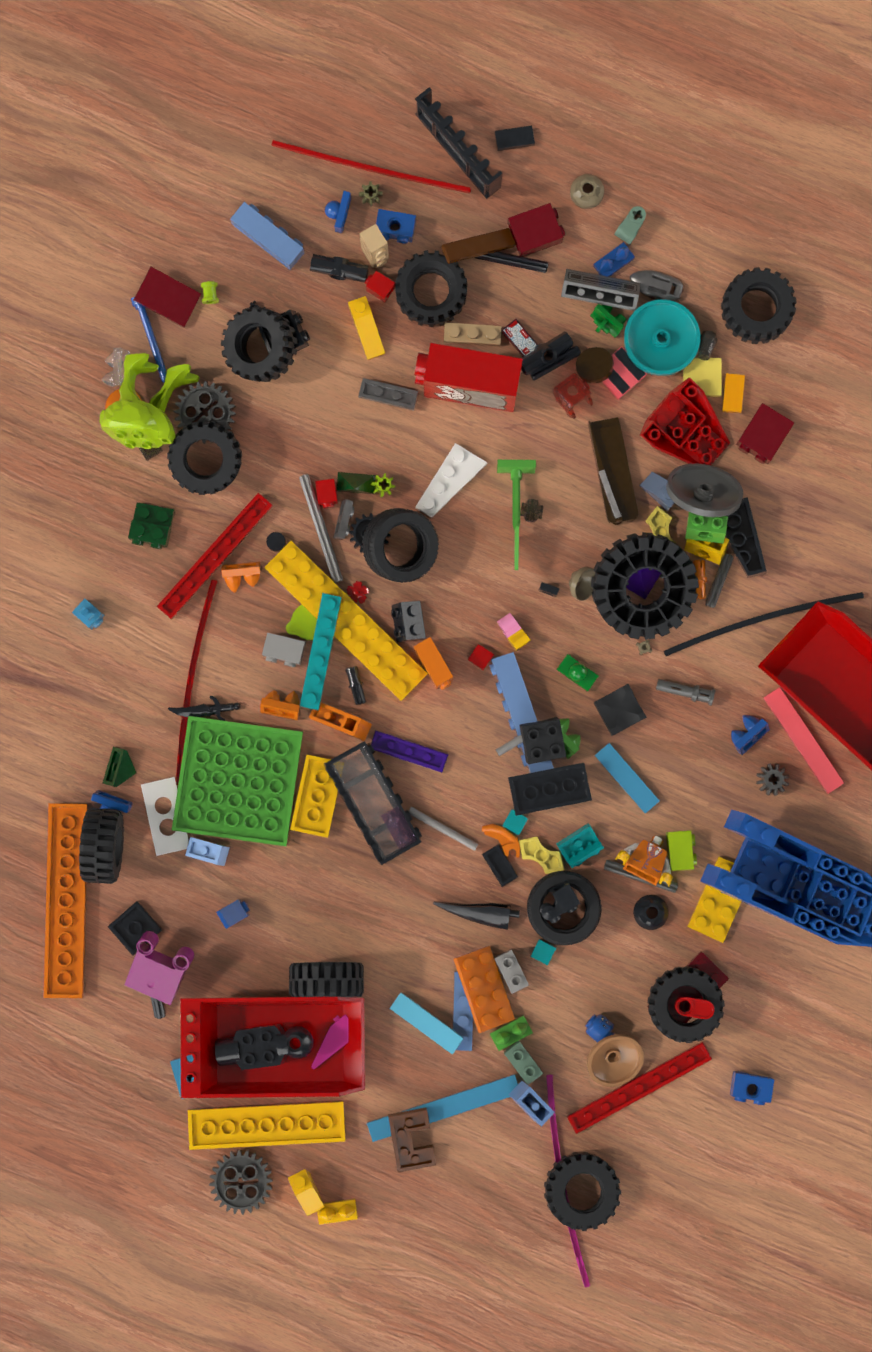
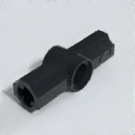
M313 254L310 271L326 274L337 280L349 279L363 283L367 279L369 266L350 262L343 257L330 258Z
M564 331L550 341L536 345L534 351L522 358L521 371L527 376L544 364L553 363L557 356L573 347L572 338Z

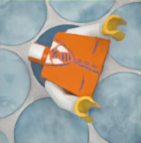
M653 836L650 842L642 840L640 844L634 843L621 850L615 860L621 859L623 861V870L655 886L659 881V884L666 882L668 887H670L673 880L670 862L666 857L667 851L660 848L663 840L658 836Z

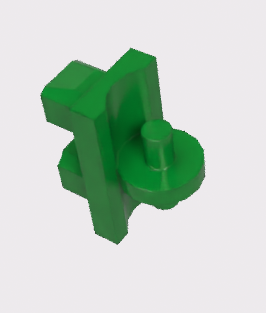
M598 304L590 315L594 319L593 322L598 326L595 331L600 333L603 330L606 334L610 333L616 338L623 329L626 318L622 314L614 317L610 314L613 310L612 306Z

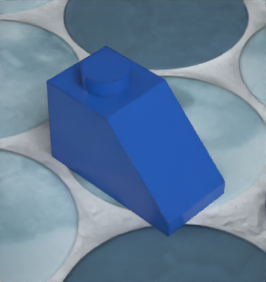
M238 899L216 913L227 929L250 916L248 914L250 909L245 901L241 902Z

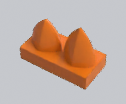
M260 561L222 565V578L225 579L227 586L234 593L240 586L241 576L244 577L250 586L254 587L260 578Z
M276 690L271 691L265 698H262L260 713L298 721L300 705L295 691L288 694L283 702L280 701Z

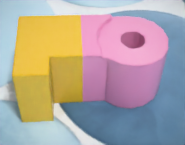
M510 613L497 621L499 627L504 632L503 634L515 651L531 641Z

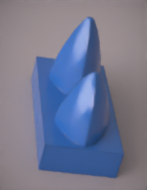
M623 242L594 263L593 267L599 275L610 277L631 262L635 256Z
M743 715V723L748 732L745 733L740 730L731 731L732 742L741 755L746 753L770 730L768 723L763 718L760 720L754 716Z

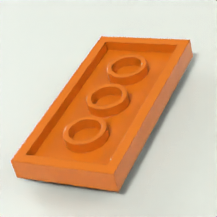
M490 946L454 958L478 1032L482 1033L515 1020Z

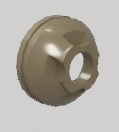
M584 174L577 177L572 183L570 197L578 207L592 209L601 203L604 197V186L596 176ZM584 184H591L594 190L591 193H585L582 187Z
M583 567L571 575L569 581L572 596L579 601L587 600L592 595L591 579L595 577L593 568Z

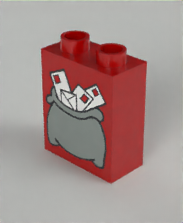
M430 343L428 354L418 353L415 367V384L424 385V397L513 412L523 359Z

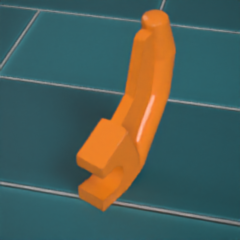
M496 824L482 826V832L485 835L499 841L505 856H509V851L514 849L516 851L515 857L519 858L520 845L517 836L503 826Z

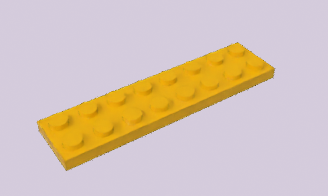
M344 1101L188 1109L189 1150L345 1142Z

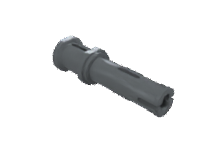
M658 679L656 690L688 697L693 702H705L712 706L715 689L708 690L700 688L699 685L691 687Z

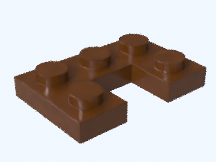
M427 1108L388 1114L397 1171L404 1172L436 1166L433 1144L413 1148L411 1132L430 1129Z

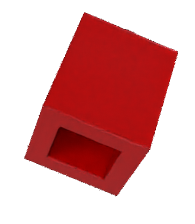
M375 271L373 275L370 274L365 281L366 291L386 303L395 289V282L378 271Z
M335 480L315 481L318 505L323 506V509L333 508L334 504H338Z

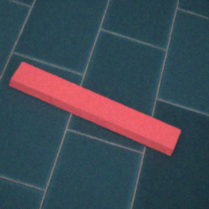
M779 687L765 696L763 699L826 793L829 794L844 784L782 689Z

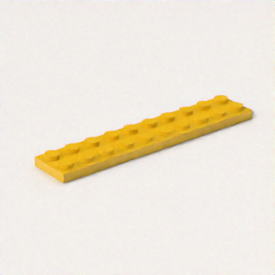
M292 541L264 567L316 619L318 618L322 593L342 597L334 637L400 701L427 675L387 633Z

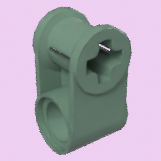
M640 206L633 207L621 222L614 235L630 245L645 220V210ZM639 214L640 217L637 220H635L634 216Z

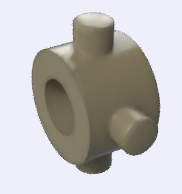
M649 640L641 643L637 642L636 646H638L640 655L652 652Z

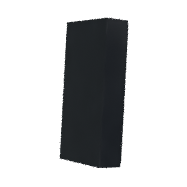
M532 125L495 131L497 151L535 146Z
M498 844L482 854L501 887L518 878Z

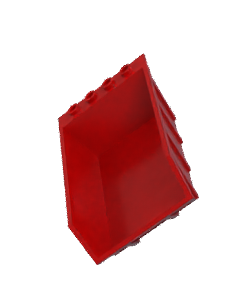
M818 601L765 657L758 667L872 771V639L843 612Z
M337 996L180 998L181 1098L340 1097L365 1090L364 998ZM346 1014L348 1017V1043L313 1069L311 1066L330 1026L335 1023L333 1019L336 1016L341 1018ZM188 1015H192L194 1017V1020L192 1022H189L187 1020ZM280 1024L286 1032L291 1027L302 1026L313 1037V1048L306 1057L295 1059L288 1056L285 1063L277 1066L241 1070L238 1064L219 1066L216 1060V1039L234 1037L237 1030ZM188 1035H192L194 1037V1040L192 1042H189L187 1040ZM298 1038L293 1039V1046L299 1048L301 1045ZM188 1055H192L194 1057V1060L192 1062L188 1061ZM188 1075H192L194 1077L193 1082L188 1081Z

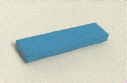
M610 743L594 755L644 813H647L659 802V799Z

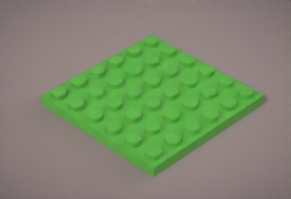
M188 716L172 831L287 846L303 732Z

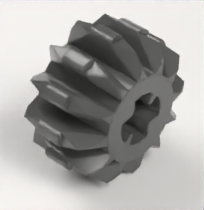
M771 763L767 764V769L765 767L760 768L764 774L757 773L756 775L762 778L756 781V784H763L759 790L764 791L767 788L766 795H770L772 791L773 795L777 796L778 790L783 793L785 790L782 785H789L788 782L784 781V779L789 778V775H782L786 769L782 768L779 770V764H775L773 768ZM771 774L777 778V781L774 782L775 785L768 781V778H771Z

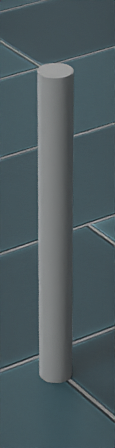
M410 808L409 813L411 816L472 850H476L478 846L476 842L417 809Z

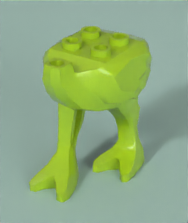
M149 354L126 355L124 360V380L119 389L120 399L108 406L106 410L101 411L100 425L102 430L111 438L130 449L135 447L145 449L160 448L164 444H172L176 437L175 430L164 412L175 388L199 381L200 377L198 375L190 373L191 366L189 364L176 365L167 369L163 387L147 403L141 401L135 392V379L140 373L157 371L159 366L148 362Z

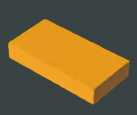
M725 374L722 412L741 414L745 375Z

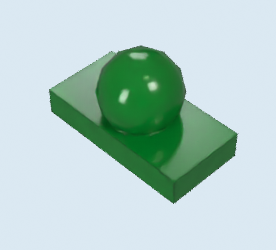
M569 654L566 655L556 669L587 692L598 678L596 673Z

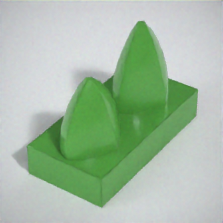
M564 718L560 719L566 758L569 759L579 750L581 739L580 735L577 734L566 735L570 720Z
M523 1015L491 1032L490 1036L498 1051L533 1032Z

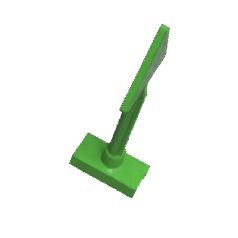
M497 460V473H511L514 570H518L520 480H522V473L535 474L536 460Z

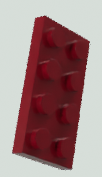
M702 951L687 965V967L697 968L708 974L716 981L719 989L729 980ZM682 986L675 989L669 996L668 1011L676 1021L687 1023L692 1017L682 1016L676 1011V1000L683 996L703 999L697 989L690 986ZM686 1000L681 1001L679 1009L683 1012L688 1011L690 1003Z

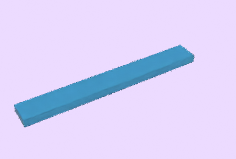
M515 1074L400 1112L427 1108L429 1123L509 1098V1093L518 1083ZM388 1116L367 1122L372 1142L392 1136Z

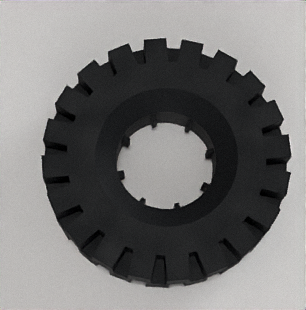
M642 532L640 536L636 533L627 535L626 540L618 539L612 543L614 546L612 549L606 548L601 554L603 559L601 562L597 561L594 567L595 577L591 579V587L593 588L591 593L597 610L607 624L622 635L628 634L630 638L639 639L640 636H643L645 640L655 639L656 634H660L661 637L670 633L669 629L673 626L675 629L683 624L681 619L684 616L688 618L693 610L690 606L692 603H696L698 596L696 588H699L698 578L695 576L697 571L684 550L665 536L659 534L655 536L653 533ZM644 568L658 570L661 572L660 577L664 578L665 583L664 589L662 588L663 593L659 599L654 600L649 605H642L641 603L637 605L629 601L631 598L629 595H626V585L629 584V578L634 573H638V570Z

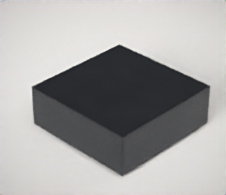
M542 582L539 592L557 597L560 588Z

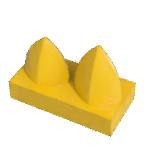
M355 1198L324 1203L325 1208L317 1211L319 1225L358 1219Z

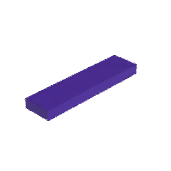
M376 730L371 742V746L375 751L441 773L448 754Z

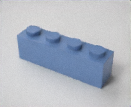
M244 202L230 218L231 224L291 270L304 254L303 244L296 238L291 239L287 236L288 232L284 228H277L273 225V220L267 215L263 217L259 214L258 208L253 204L248 205Z

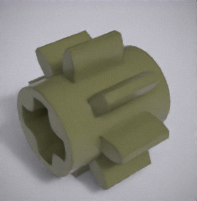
M370 181L369 185H362L364 192H359V196L364 197L362 200L363 204L367 202L372 207L373 203H380L378 196H383V192L378 191L380 188L379 184L375 186ZM370 191L373 192V196H372V197H369V192H370Z

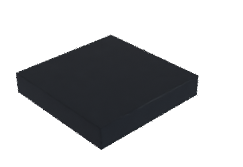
M138 901L108 926L132 956L137 953L136 945L145 932L152 931L158 935L162 931V928Z

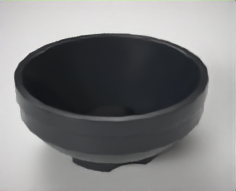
M645 895L634 905V919L644 929H658L667 921L668 906L659 896ZM649 907H655L658 911L657 916L653 919H650L646 914Z

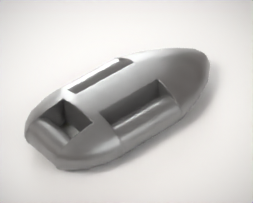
M654 270L638 271L630 275V281L641 283L640 292L646 296L674 302L680 299L683 285L680 280ZM672 285L675 286L673 295L670 294Z

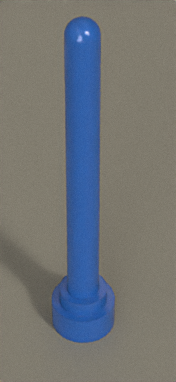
M133 297L131 298L132 305L139 311L155 362L159 366L158 371L161 380L164 383L167 371L146 307L133 301Z

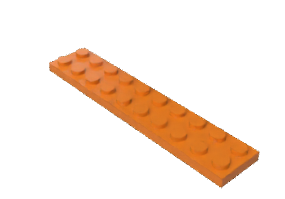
M48 803L43 998H84L86 882L80 876L79 846L81 828L85 813L88 810V804Z

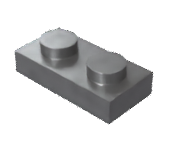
M346 499L341 502L333 538L341 540L348 536L350 531V525H348L349 518H352L354 514L353 501Z

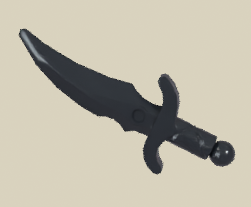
M210 696V699L215 703L214 705L201 704L186 708L169 707L168 710L184 717H210L216 714L218 720L225 721L220 715L221 712L233 711L234 709L239 710L241 706L237 702L234 704H220L217 698Z

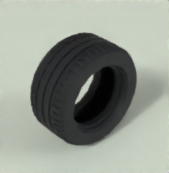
M394 508L379 513L370 521L371 523L368 524V527L365 529L366 532H364L362 548L365 561L373 572L387 580L407 583L420 579V577H423L424 574L430 571L435 563V559H437L439 539L437 538L436 529H434L428 518L413 510ZM405 524L415 533L417 549L413 558L406 564L394 566L386 558L384 540L388 532L394 527Z
M557 871L542 877L534 885L528 896L527 914L533 929L543 939L557 945H573L585 940L594 932L600 921L602 905L598 891L587 878L575 872ZM567 880L571 887L579 891L584 899L586 908L584 917L579 924L573 928L562 930L549 925L542 916L540 907L550 889Z

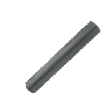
M606 860L605 870L655 886L623 870L624 865ZM658 881L655 887L676 893L678 883L672 881L670 887H668L666 882L659 884Z

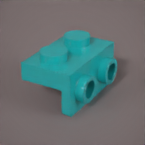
M589 823L556 843L571 868L580 866L586 859L597 855L600 850L604 849Z

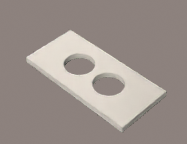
M175 777L141 784L156 856L187 849L189 839L186 832L175 831L174 834L166 836L160 831V823L164 819L173 820L178 790ZM161 797L168 798L172 803L171 810L166 814H160L155 809V802Z

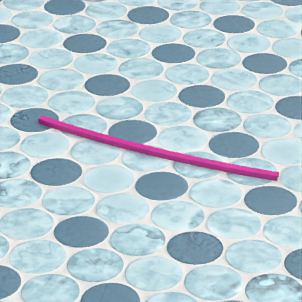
M549 1074L546 1075L548 1106L555 1112L553 1075ZM554 1113L550 1117L555 1162L558 1163L561 1160L556 1113ZM565 1190L566 1199L569 1203L567 1190ZM568 1227L584 1287H589L590 1283L576 1232Z

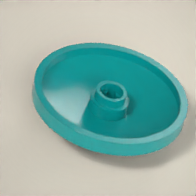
M662 299L647 302L633 312L626 324L624 331L625 350L630 360L642 371L656 376L673 375L685 369L696 356L700 346L699 325L693 314L677 302Z

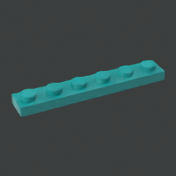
M322 593L300 702L301 707L315 710L320 708L342 597Z

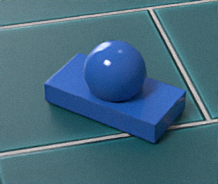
M343 191L341 203L330 201L325 206V214L330 219H336L334 227L335 232L343 233L351 202V193L348 191Z
M99 790L93 793L91 801L102 804L100 809H116L128 813L133 805L130 801Z

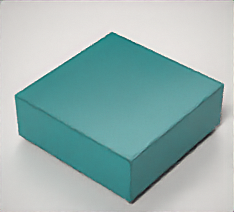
M511 809L502 826L520 835L528 818L523 815L515 816V811Z
M539 939L530 957L548 965L556 948Z

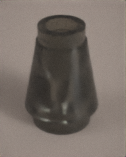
M703 331L700 335L699 359L704 361L710 359L718 341L716 333Z

